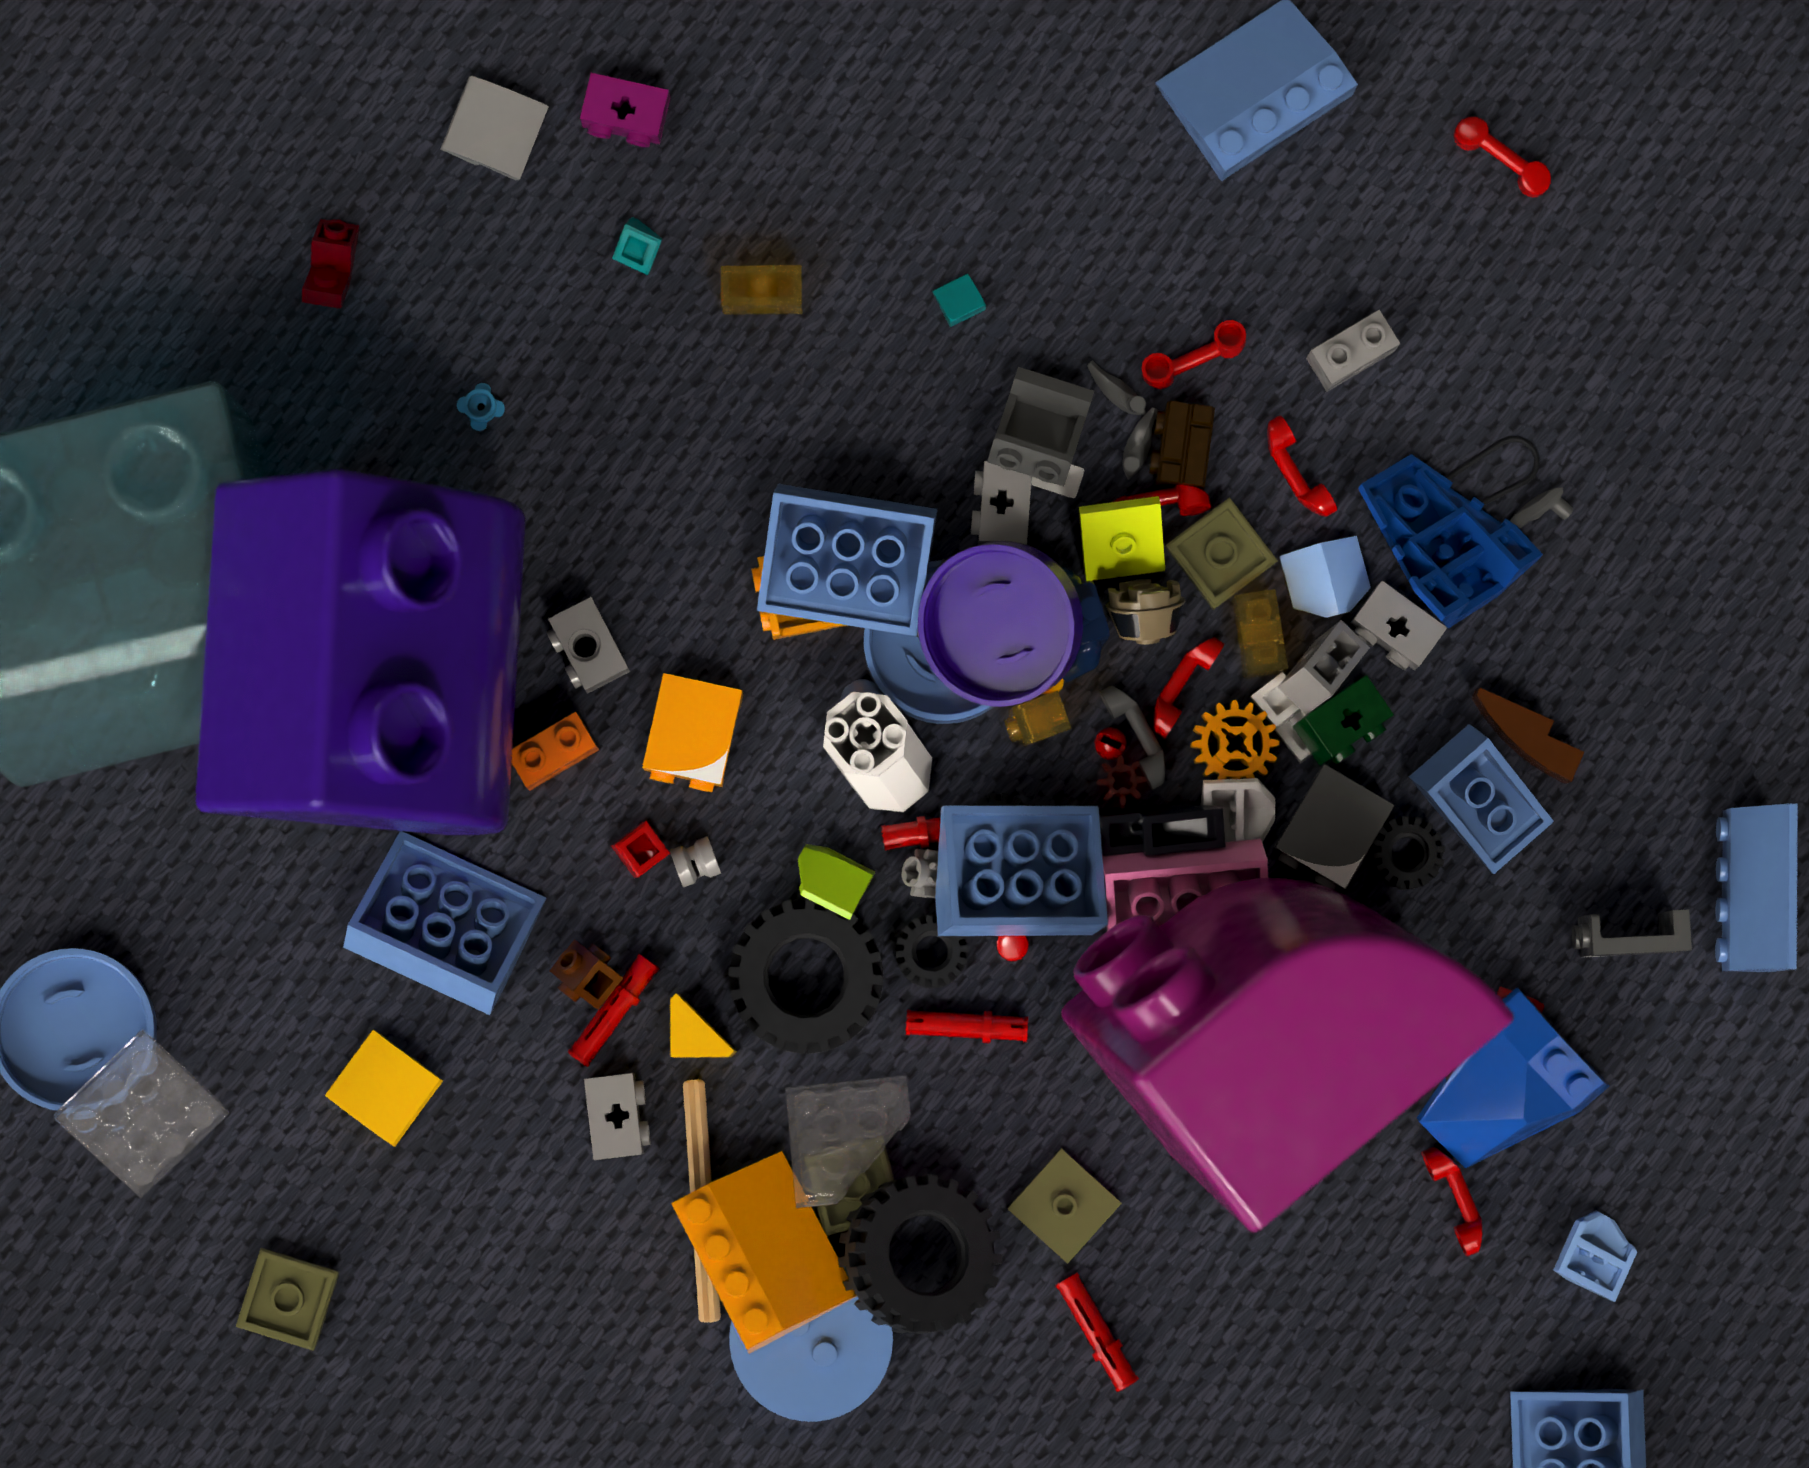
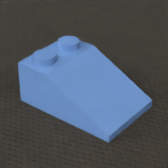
M1470 724L1409 776L1428 802L1492 874L1501 869L1554 822L1489 738Z

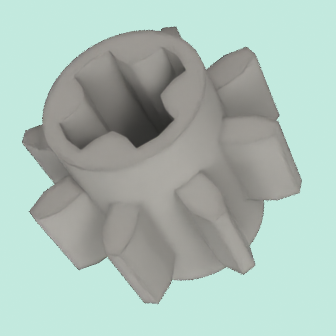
M915 849V857L907 858L903 864L902 880L905 885L912 887L910 891L911 896L935 898L938 851Z

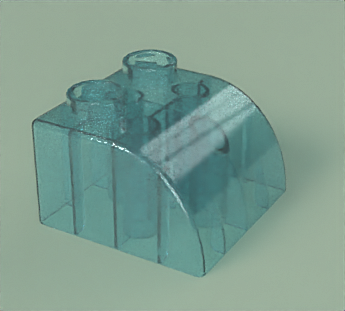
M208 381L0 433V772L11 783L19 787H27L199 744L216 487L223 481L266 477L251 415L220 383Z

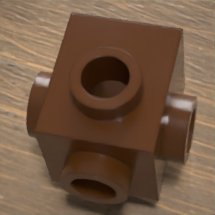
M575 939L549 970L562 981L557 987L574 1002H577L580 997L597 1010L623 979L622 976L607 965L611 959L609 955L593 943L587 949Z

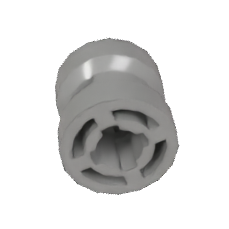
M708 836L696 840L694 846L688 848L679 846L670 850L683 888L695 884L699 877L707 876L711 878L721 874ZM691 860H695L696 865L693 866Z

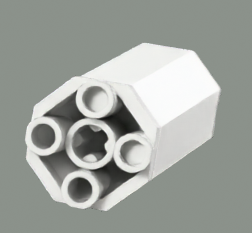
M852 692L827 712L823 748L869 809L905 812L929 792L932 757L908 724L907 719L887 695Z

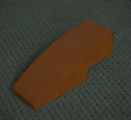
M1479 688L1474 691L1471 699L1484 719L1508 746L1543 773L1564 784L1572 782L1584 751L1548 736L1554 720L1485 689Z

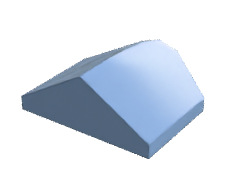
M1357 536L1321 542L1279 556L1293 609L1325 618L1348 613L1371 588Z
M1594 1211L1575 1220L1553 1271L1566 1280L1615 1302L1637 1251L1627 1241L1615 1220L1598 1211Z

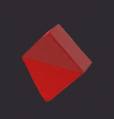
M647 821L640 823L611 845L634 878L640 877L670 854Z

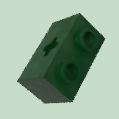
M1366 675L1305 716L1292 727L1319 766L1331 758L1335 764H1338L1356 751L1352 743L1361 737L1368 743L1387 729L1383 722L1394 714ZM1346 719L1350 726L1344 728L1340 722Z

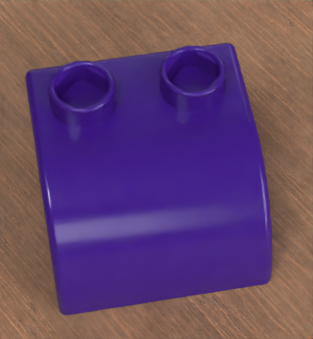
M342 469L230 480L219 483L215 491L195 799L198 809L212 814L440 835H483L502 831L507 826L509 816L526 517L522 509L506 499L483 493Z

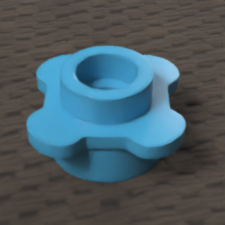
M485 383L477 384L475 390L469 392L466 397L459 398L457 401L458 411L468 416L471 420V427L476 431L486 429L487 423L494 417H501L505 412L503 402L497 401L493 397L490 386ZM480 403L484 404L485 408L482 411L477 409V406Z

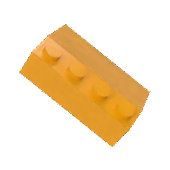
M782 1151L715 1180L671 1203L749 1354L857 1297L854 1290L846 1291L843 1281L848 1280L849 1277L844 1268L839 1267L838 1257Z

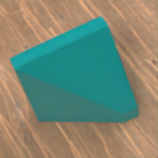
M631 217L623 228L612 259L649 275L663 239L641 221Z

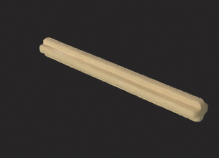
M701 1079L686 1080L683 1083L690 1193L712 1182L705 1082ZM694 1249L699 1320L703 1323L717 1322L721 1318L720 1297Z

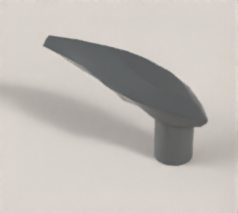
M1093 360L1087 365L1096 384L1113 404L1129 414H1146L1144 398L1138 396L1130 386L1121 379L1106 373Z
M1152 407L1142 417L1126 443L1122 466L1128 480L1138 472L1148 456L1152 442V428L1158 410Z
M1563 487L1554 488L1537 495L1526 503L1512 517L1510 522L1520 529L1530 521L1539 519L1549 509L1564 520L1572 514L1574 508L1561 497Z

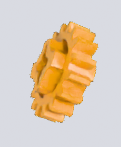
M1237 700L1231 701L1229 710H1225L1221 703L1216 704L1215 716L1205 712L1202 718L1206 726L1196 725L1193 729L1201 738L1191 742V748L1200 749L1201 754L1194 759V763L1205 762L1207 765L1202 775L1207 777L1214 772L1218 775L1217 780L1226 778H1255L1254 772L1265 776L1268 770L1263 765L1264 762L1274 763L1277 759L1275 755L1269 753V749L1279 745L1278 740L1269 738V734L1276 729L1275 724L1265 726L1262 722L1267 713L1263 711L1255 716L1252 714L1253 703L1250 702L1244 710H1240ZM1241 718L1247 722L1243 726H1229L1222 720ZM1257 731L1261 738V752L1259 756L1253 749V735ZM1210 732L1217 739V753L1213 757L1208 748ZM1227 735L1231 738H1235L1237 735L1243 738L1244 741L1240 745L1244 750L1243 753L1238 750L1230 753L1226 749L1229 744L1226 738ZM1240 761L1247 769L1232 771L1223 768V766L1227 762Z

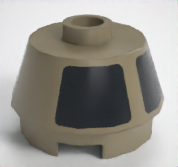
M1141 579L1119 583L1120 591H1116V588H1108L1109 602L1105 605L1119 638L1133 640L1137 644H1155L1160 642L1161 638L1172 636L1177 632L1185 603L1184 597L1181 596L1179 582L1169 580L1167 581V587H1160L1159 584L1151 583V579Z

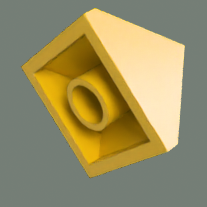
M676 993L670 999V1057H732L737 1052L681 995Z

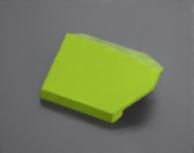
M806 844L798 857L801 879L800 895L850 920L875 871L823 846Z

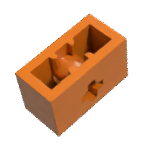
M574 712L513 748L512 764L526 788L531 791L599 751V748L577 712Z

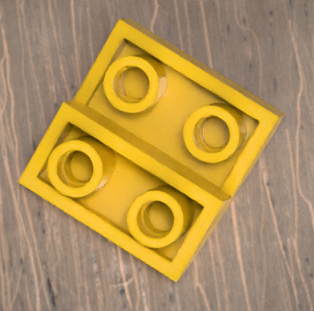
M372 1030L325 1096L395 1147L443 1080L416 1059L407 1055L383 1035Z

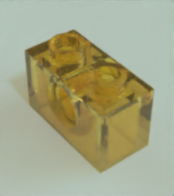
M721 266V307L723 314H803L802 266Z
M1276 589L1235 595L1232 599V607L1244 679L1284 673L1288 669Z
M1058 690L1011 707L1008 710L1010 717L1004 720L1011 742L1019 740L1021 748L1072 729Z

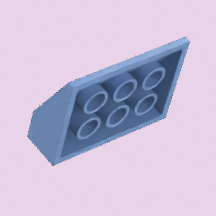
M1281 0L1155 83L1221 181L1353 96L1358 85L1335 50L1290 0Z
M778 484L773 492L757 611L917 636L918 611L926 585L937 509Z
M1798 804L1729 808L1723 810V817H1718L1716 837L1717 841H1723V857H1718L1716 861V879L1718 882H1722V898H1717L1715 914L1717 922H1722V938H1717L1715 957L1717 962H1722V971L1776 972L1797 969Z
M1098 806L941 807L935 893L938 936L1093 935L1107 926L1108 918Z
M400 831L348 923L343 948L490 1015L509 980L546 901V897Z
M1585 1389L1510 1392L1513 1468H1646L1643 1390Z

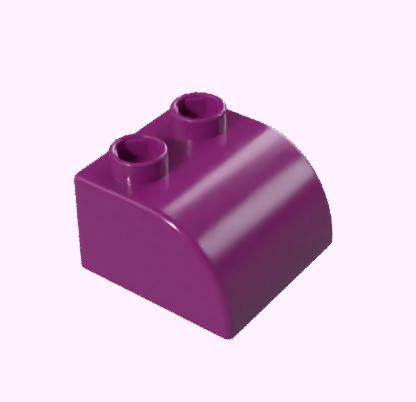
M1257 878L1216 888L1189 903L1160 927L1148 915L1131 917L1117 924L1100 936L1078 959L1073 973L1074 979L1083 990L1067 1002L1061 1012L1062 1019L1167 1152L1251 1232L1259 1231L1507 1027L1514 1018L1513 1012L1496 992L1458 961L1345 894L1322 885L1285 878Z

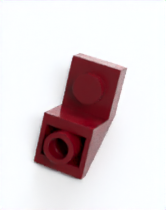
M320 219L312 238L311 268L302 288L303 303L342 308L350 286L360 225L349 224L337 219Z

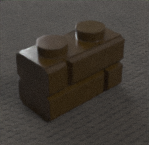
M1167 401L1165 411L1157 410L1154 434L1161 435L1159 451L1152 450L1149 474H1156L1155 485L1166 487L1190 485L1202 490L1204 489L1215 407Z

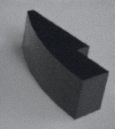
M1144 805L1099 809L1103 856L1144 852L1145 856L1226 847L1222 806Z

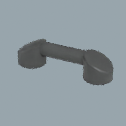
M1109 685L1100 690V697L1111 717L1116 719L1125 714L1148 756L1137 763L1148 785L1152 790L1163 785L1165 781L1164 751L1138 703L1114 686Z

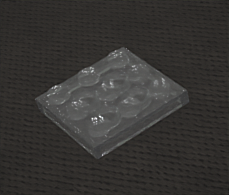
M142 1029L53 1115L62 1127L134 1193L142 1198L229 1114V1110Z

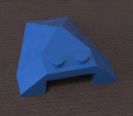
M1410 454L1363 482L1358 489L1413 591L1444 625L1450 628L1497 598L1538 561L1543 554L1515 524L1506 518L1501 523L1482 510L1484 503L1475 497L1471 501L1467 500L1450 488L1453 482Z
M1518 987L1503 999V1002L1514 1014L1512 1022L1459 1065L1449 1078L1445 1077L1442 1079L1417 1117L1418 1121L1464 1168H1468L1581 1112L1610 1087L1608 1082L1586 1059L1583 1060L1551 1026L1538 1008Z

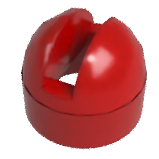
M1115 727L1102 729L1094 741V747H1096L1095 750L1098 755L1107 760L1119 758L1127 746L1124 733ZM1103 735L1121 743L1119 750L1101 742Z

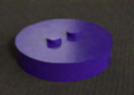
M994 541L961 551L944 562L936 570L921 597L918 611V634L922 651L930 668L945 686L960 697L971 702L991 707H1005L1024 703L1045 693L1067 674L1080 649L1083 635V614L1074 585L1065 571L1053 559L1029 545L1012 541Z

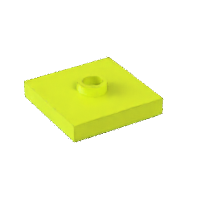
M1159 496L1079 507L1086 581L1165 571Z

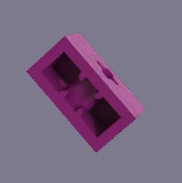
M590 73L580 116L582 127L588 128V134L599 138L610 139L611 134L627 137L626 142L639 147H649L650 142L660 144L670 104L669 90ZM624 105L630 106L632 114H627L625 120L619 119L617 111H622Z

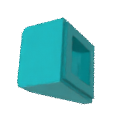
M968 274L932 291L950 327L986 310V304Z

